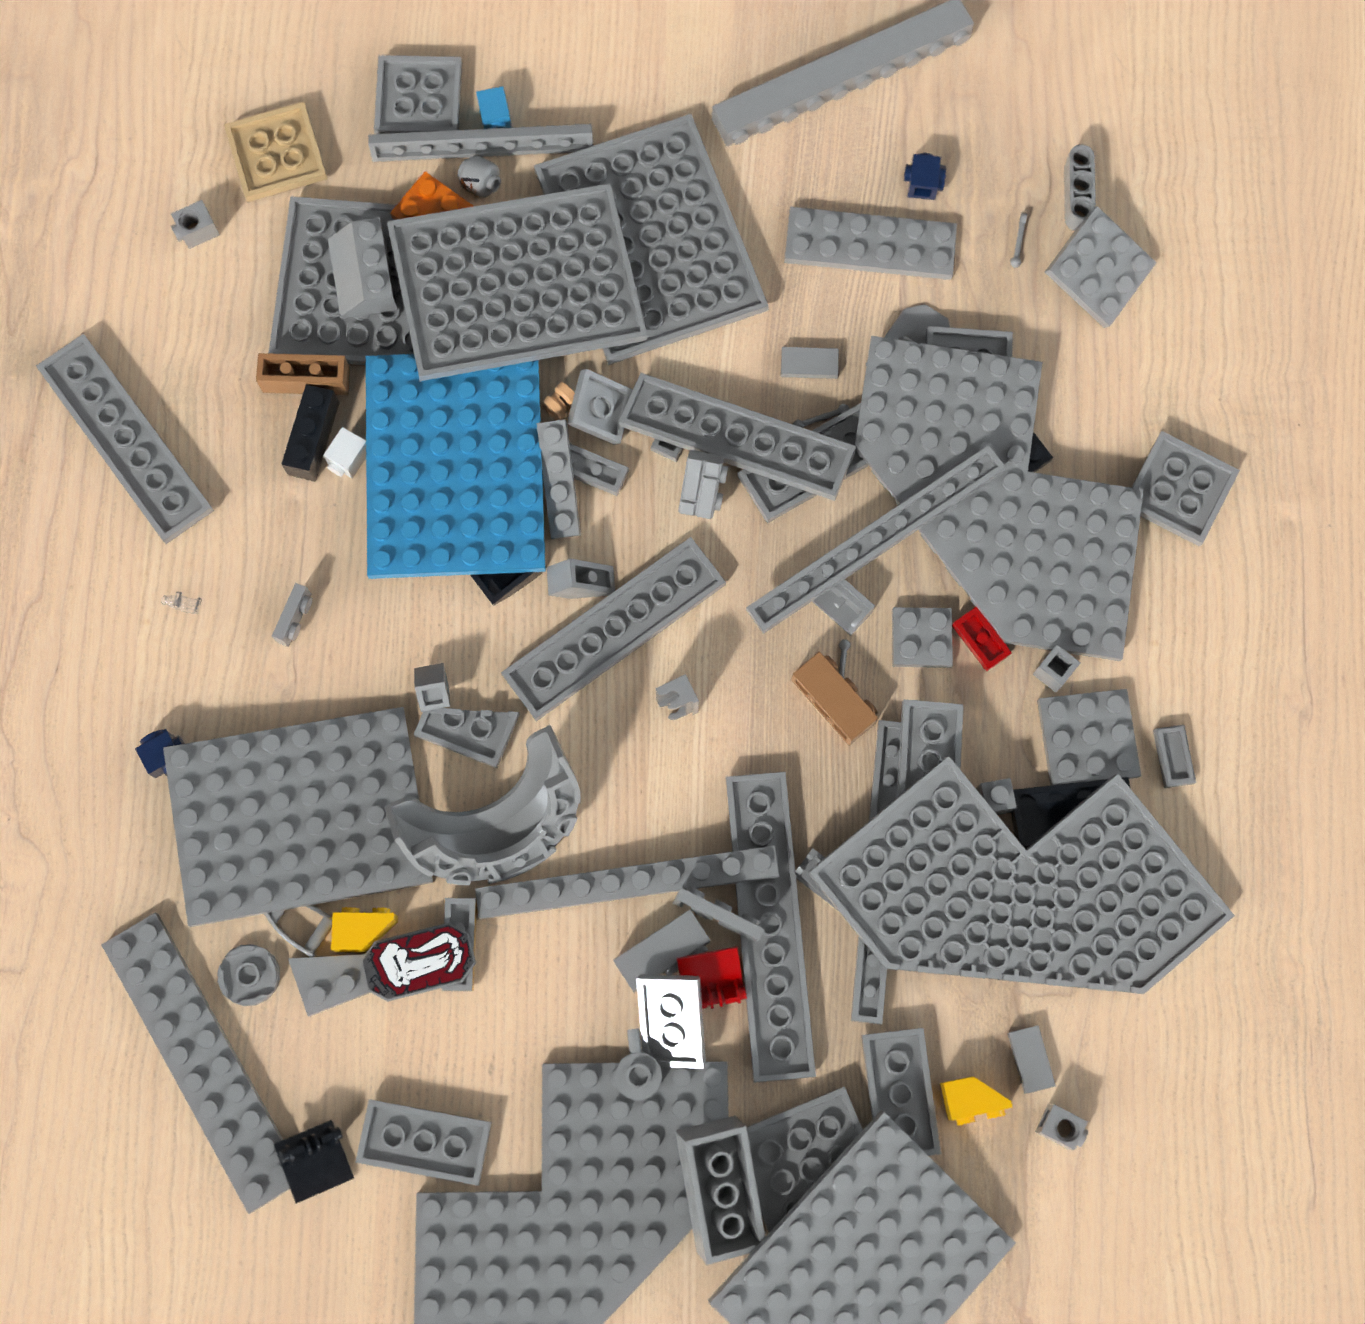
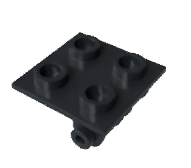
M332 1120L273 1144L295 1204L354 1179L340 1139L343 1138L342 1132L339 1127H334Z

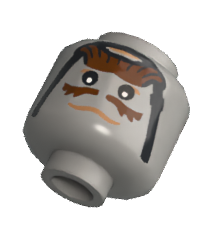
M472 156L469 159H465L459 167L458 178L462 188L478 197L489 196L492 192H496L501 184L498 166L483 157Z

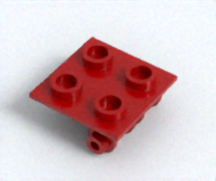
M737 946L677 958L679 975L700 976L702 1009L708 1008V1006L714 1009L716 1004L723 1007V1003L738 1002L740 1004L741 1000L747 999L745 987H743Z

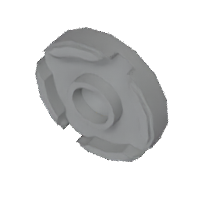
M253 944L240 945L230 950L218 969V985L222 994L233 1003L242 1006H254L268 1000L276 991L280 981V967L275 956L267 949Z

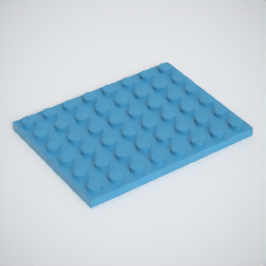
M414 354L366 356L367 576L369 579L546 572L542 456L536 424L541 423L539 360L420 381Z

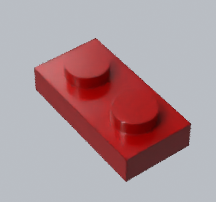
M977 607L953 622L952 627L986 672L1012 654Z

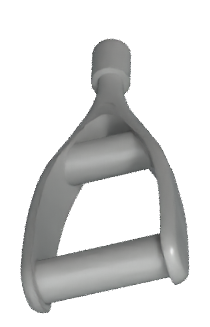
M313 905L305 906L322 915L323 919L306 945L302 947L291 939L277 924L285 910L264 914L279 935L310 957L316 956L314 954L332 927V916Z

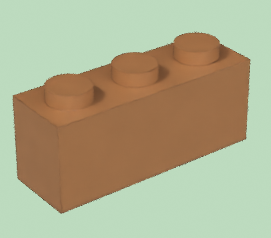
M258 353L256 382L263 393L303 394L307 384L333 390L335 395L349 394L350 367L345 356Z
M819 651L792 674L791 681L847 745L850 746L876 724L878 717L875 714L878 712L869 700L863 701L856 693L858 691L856 685L848 677L844 679L837 672L838 666L829 655L824 657Z

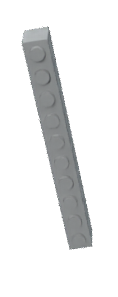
M949 0L712 106V121L726 147L734 143L736 145L741 144L754 134L766 133L773 126L783 121L790 122L801 113L808 110L815 111L824 103L830 100H839L846 96L848 92L857 88L864 89L879 78L892 76L899 69L906 66L908 68L913 67L928 56L935 57L946 48L964 44L971 36L974 22L961 0Z

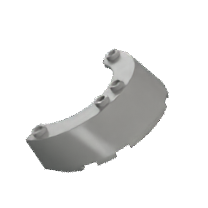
M551 725L530 735L526 742L527 763L521 778L507 794L487 806L464 812H446L426 806L413 797H404L385 806L394 840L413 866L429 877L435 875L446 879V882L450 884L470 886L471 881L488 880V883L491 884L529 871L556 851L555 846L564 836L568 837L578 819L576 812L578 803H581V796L577 779Z

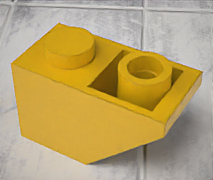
M343 907L341 912H333L331 950L336 953H367L374 941L380 940L398 923V916L395 913H390V908L383 907L372 908V913H360V908Z
M974 1076L939 1083L947 1119L951 1121L956 1120L957 1125L976 1122L975 1116L985 1113L988 1119L1005 1116V1109L1013 1108L1012 1101Z

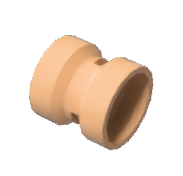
M560 382L554 388V393L551 396L547 395L540 403L554 420H563L571 409L575 392L568 385Z

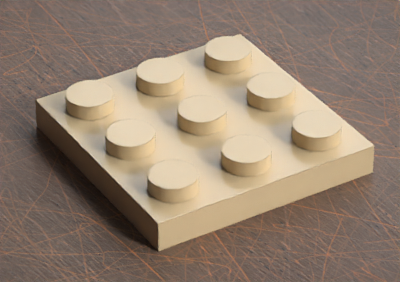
M304 101L224 124L247 203L328 179Z

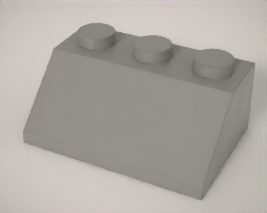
M380 217L350 222L328 239L341 319L397 310L386 236Z

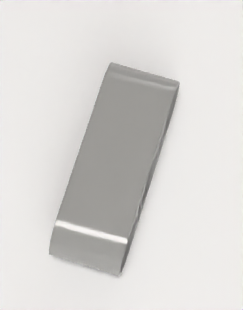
M1083 144L1072 148L1064 166L1065 223L1072 231H1076L1090 210L1096 207L1095 155L1089 146ZM1074 160H1079L1083 162L1084 165L1077 164ZM1075 186H1081L1084 190H1078ZM1075 211H1080L1084 213L1085 216H1079L1075 213Z

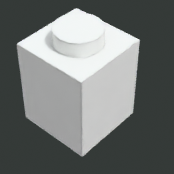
M342 427L323 455L328 463L327 468L340 477L345 474L353 478L366 459V440Z

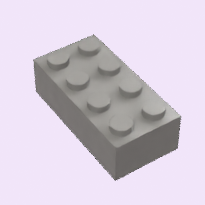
M731 1116L675 1131L697 1253L706 1265L751 1253L765 1238L746 1125L736 1116Z

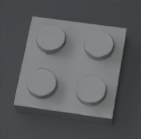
M581 370L567 425L614 445L620 444L624 428L619 425V420L633 389L591 370Z
M893 607L892 667L951 668L953 666L952 608Z

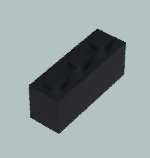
M305 385L281 463L289 476L316 482L339 407V401L333 390Z

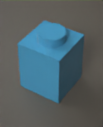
M503 86L477 91L476 95L484 129L512 128Z

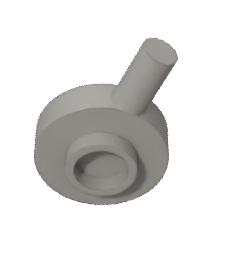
M639 1028L629 1029L627 1034L630 1054L624 1057L618 1064L615 1080L618 1089L623 1095L633 1100H644L653 1096L658 1091L662 1082V1071L660 1065L652 1056L642 1053Z

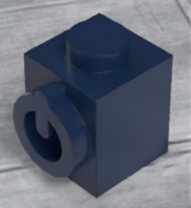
M930 153L913 154L911 165L906 164L904 181L909 182L908 198L935 200L937 191L943 192L946 165H940L941 157Z
M163 729L143 737L140 740L141 745L136 747L135 750L147 773L157 778L163 774L167 776L163 747L185 743L179 735L175 737L167 729Z

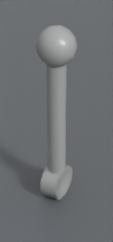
M1023 212L1020 216L1014 257L1010 261L1011 266L1014 268L1021 265L1019 257L1027 219V213Z
M841 404L837 410L804 421L796 420L793 422V425L804 428V426L840 415L849 410V407L846 404Z
M846 639L839 643L841 649L839 674L843 678L847 650L851 646V643Z

